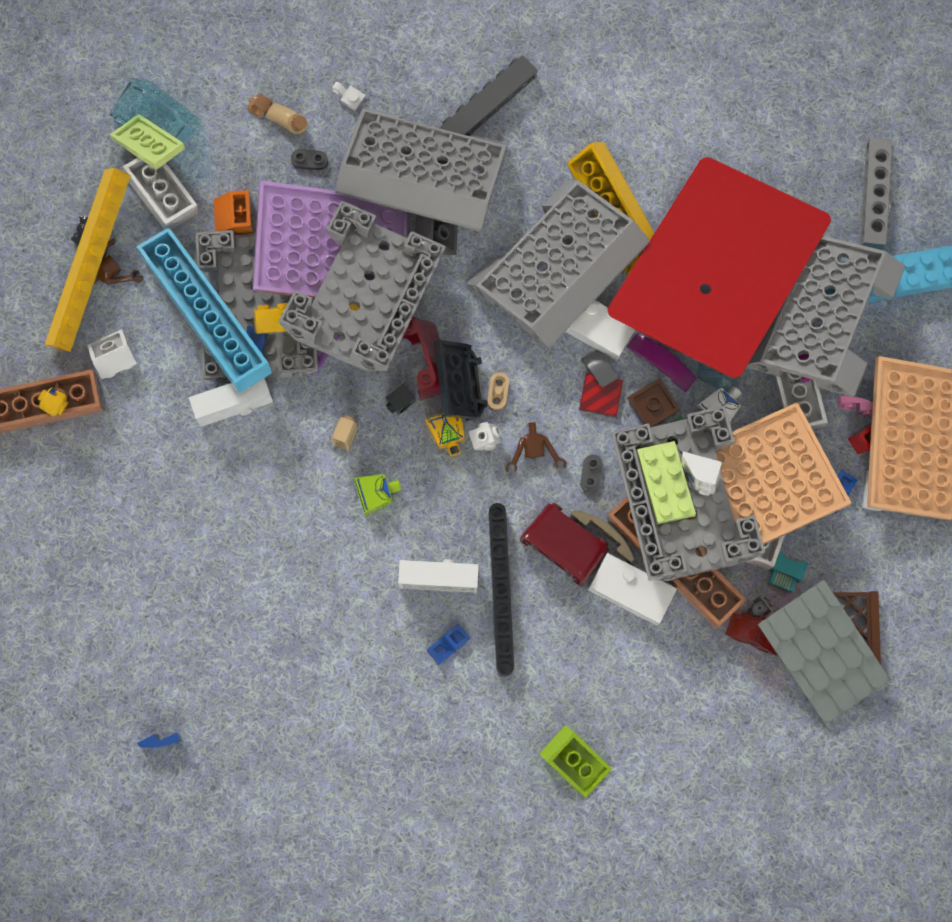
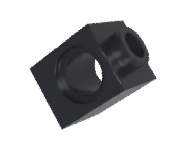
M402 384L386 397L387 404L385 406L392 414L395 412L399 416L415 403L416 399L408 388Z

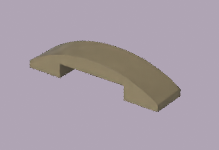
M572 511L570 514L572 519L584 528L591 523L619 546L615 551L619 557L628 564L632 563L634 558L627 543L613 527L594 515L581 511Z

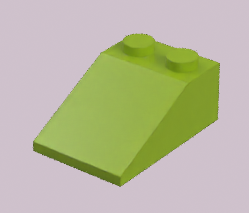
M566 725L539 753L548 764L585 798L612 770L598 754Z

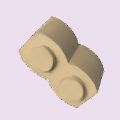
M347 415L339 417L331 437L333 445L348 451L350 450L358 431L354 418Z

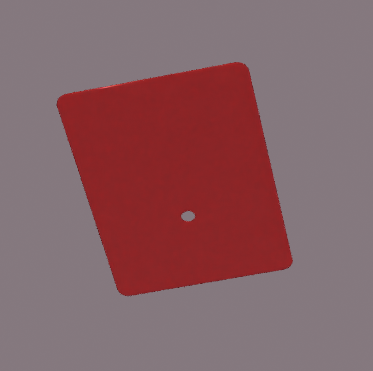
M710 157L702 158L650 239V243L645 247L608 307V314L611 318L731 378H737L742 375L828 228L831 217L828 213ZM704 284L709 285L711 292L703 294L700 291V287Z

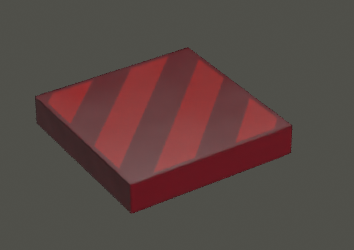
M586 373L579 410L617 417L623 380L618 379L601 389L593 375Z

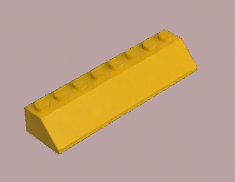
M604 142L590 143L566 163L575 180L584 184L634 220L648 239L652 238L654 231ZM644 249L625 268L627 275H629Z

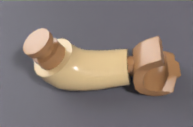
M262 94L252 96L247 109L259 118H262L267 113L266 118L282 126L292 134H301L306 130L307 120L303 115L277 103L272 104L273 100Z

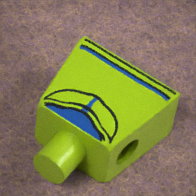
M385 474L354 478L365 516L393 503L391 494L402 491L399 480L387 483Z

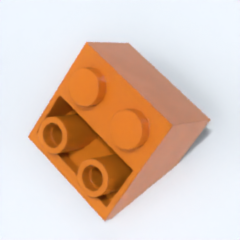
M249 190L230 191L213 199L215 231L233 230L235 235L253 233L252 205Z

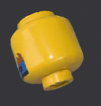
M50 388L48 391L43 390L38 397V400L41 401L39 404L40 409L51 416L61 415L69 404L67 396L56 388Z

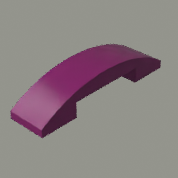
M637 333L626 346L637 356L643 357L669 377L671 382L685 393L697 379L675 356L640 333Z

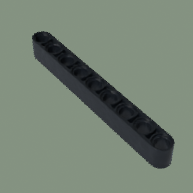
M494 503L489 508L488 520L496 671L500 676L508 677L514 670L507 518L504 505ZM500 509L502 516L494 517L492 511ZM501 528L503 535L495 536L493 530ZM502 547L504 554L498 556L494 553V549ZM497 566H503L506 572L503 575H498L494 569ZM503 585L507 591L504 594H498L496 587ZM504 604L508 610L506 613L500 614L497 611V606ZM506 624L509 629L508 632L500 633L498 625ZM501 643L509 645L510 649L507 653L500 652L498 647ZM508 663L511 667L510 671L503 673L500 670V664Z

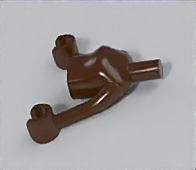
M114 238L108 241L94 284L99 280L106 284H116L131 280L137 283L142 282L143 276L135 279L139 270H133L131 275L113 278L121 271V268L110 255L105 258L109 247L115 244Z
M536 422L528 423L529 434L520 438L514 457L510 463L506 464L505 471L508 473L509 465L514 466V472L517 471L516 464L523 451V446L525 458L544 457L545 444V447L555 460L554 466L556 469H558V461L563 462L564 468L567 466V462L558 456L546 436L537 433Z

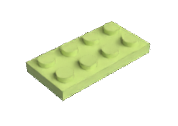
M139 114L110 134L114 142L156 170L185 149L183 142Z
M675 441L637 449L636 453L657 525L695 516V509Z

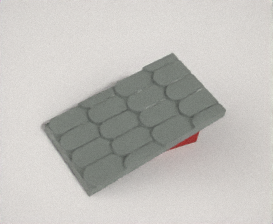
M824 579L758 624L825 725L890 681L888 675Z

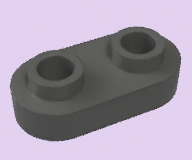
M297 149L291 154V162L296 168L322 170L328 164L327 155L323 151ZM303 156V159L298 160L297 157ZM317 157L322 158L321 161H316L315 159Z
M589 455L583 462L580 486L587 493L595 492L600 485L603 464L601 458L597 455ZM591 461L596 462V466L591 467L589 463ZM587 480H592L594 484L588 485Z

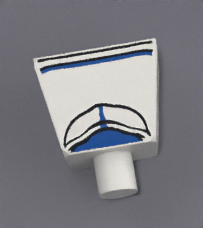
M734 386L728 392L723 388H719L699 403L695 410L699 412L725 405L729 422H731L741 406L736 401L741 392Z

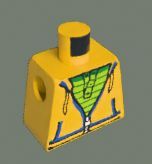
M442 413L425 419L426 427L439 450L447 447L450 457L461 454L458 444L465 442L462 418L443 417Z

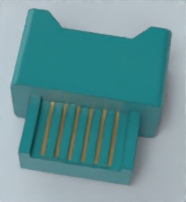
M779 551L774 567L769 569V571H772L768 584L791 593L795 583L802 581L808 562H795L784 557L783 552Z

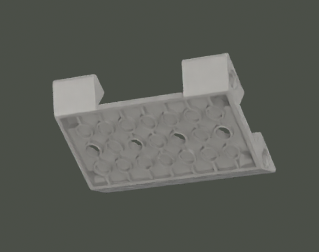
M365 107L362 108L343 158L335 193L481 231L491 202L492 191L497 176L500 174L509 144L476 135L466 136L405 120L400 115ZM371 141L374 145H367L365 143ZM409 151L411 154L404 155L401 152ZM444 160V161H446L447 163H446V164H439L438 161ZM481 170L483 171V173L477 174L474 171Z
M566 180L542 205V208L547 213L502 259L491 257L466 283L469 288L491 305L498 304L515 317L522 329L548 349L650 243L648 237L634 220L578 180ZM593 212L598 213L596 218L588 217ZM566 239L573 240V242L570 245H565L563 243ZM541 265L548 266L545 271L538 270ZM515 292L522 293L519 298H513L512 295Z
M341 200L326 229V232L340 247V250L313 303L312 297L294 290L278 323L295 340L365 371L387 370L446 246L412 231L408 238L383 228L374 224L376 215ZM386 245L389 249L383 251L379 248V246ZM371 274L374 279L367 280L364 275ZM356 304L359 309L356 311L351 310L349 305ZM341 335L344 340L336 341L334 336Z
M233 230L195 233L198 268L201 271L218 274L219 296L245 332H247V326H254L253 309H258V305H269V308L277 307V304L289 302L291 296L255 293L252 291L255 257L250 255V250L255 248L256 234L235 235ZM287 331L266 333L263 356L266 357L272 373L265 377V379L303 377L318 371L317 349L295 340ZM201 342L203 380L222 383L230 382Z
M822 236L746 368L781 377L783 371L816 380L818 388L854 398L867 367V362L851 352L849 348L873 288L874 295L893 299L905 265L886 251ZM841 257L848 258V261L845 263L838 262V259ZM828 289H834L835 293L832 295H827L825 291ZM820 321L822 325L816 328L812 326V323ZM801 354L809 355L807 360H800L798 357Z
M725 405L687 414V419L651 428L648 423L611 432L648 581L673 580L745 563L765 554L756 516L737 519L734 522L721 473L714 495H702L698 493V490L694 489L689 478L686 481L695 512L697 513L696 519L684 518L657 525L636 453L637 449L664 444L670 438H674L678 441L676 447L681 464L683 452L718 461L716 452L735 443ZM703 547L707 550V554L704 557H699L696 554V550Z

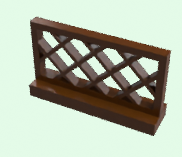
M878 591L833 592L835 597H843L848 602L843 608L844 610L851 604L858 611L851 619L852 622L860 614L867 619V624L862 629L854 622L853 624L859 633L867 638V645L881 665ZM857 597H866V605L860 610L853 601Z

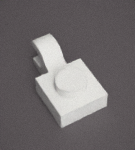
M336 82L332 87V92L342 97L340 102L355 112L366 97L365 94L352 86L346 89L339 82Z

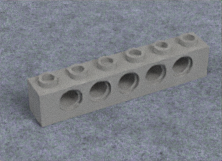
M870 137L866 143L860 245L883 250L888 245L890 235L887 234V227L890 226L891 220L890 216H888V210H890L892 202L889 198V192L892 190L890 175L893 173L891 158L894 155V147L892 146L891 139ZM876 157L882 158L883 162L878 161ZM875 174L880 175L882 179H878ZM874 192H879L881 197L876 196ZM873 209L879 210L880 214L874 213ZM872 226L877 227L879 229V232H875L872 229Z

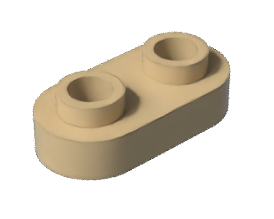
M495 373L490 379L487 402L489 408L494 411H500L506 405L509 378L504 373ZM498 380H501L503 382V385L497 386L496 382ZM499 399L500 404H494L493 400Z

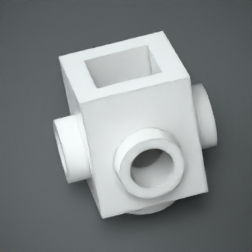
M483 422L477 425L478 428L469 431L474 450L490 451L495 449L497 444L502 443L500 438L501 431L495 424Z

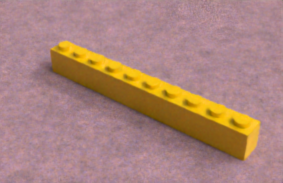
M116 168L104 170L44 344L55 350L71 352L131 176Z

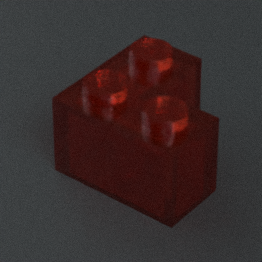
M742 612L741 615L733 613L725 635L737 642L751 645L761 652L777 656L776 651L758 626L766 618L761 616L753 618L752 615Z

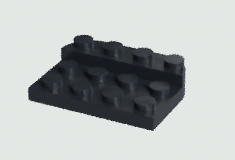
M444 340L435 341L434 347L443 417L463 418L466 421L481 417L484 408L488 405L487 400L481 399L477 366L482 364L481 357H476L470 344Z

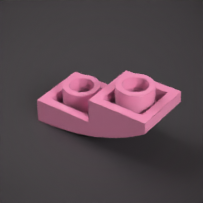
M840 396L837 399V407H843V410H852L856 407L857 414H862L863 417H871L873 402L859 397Z

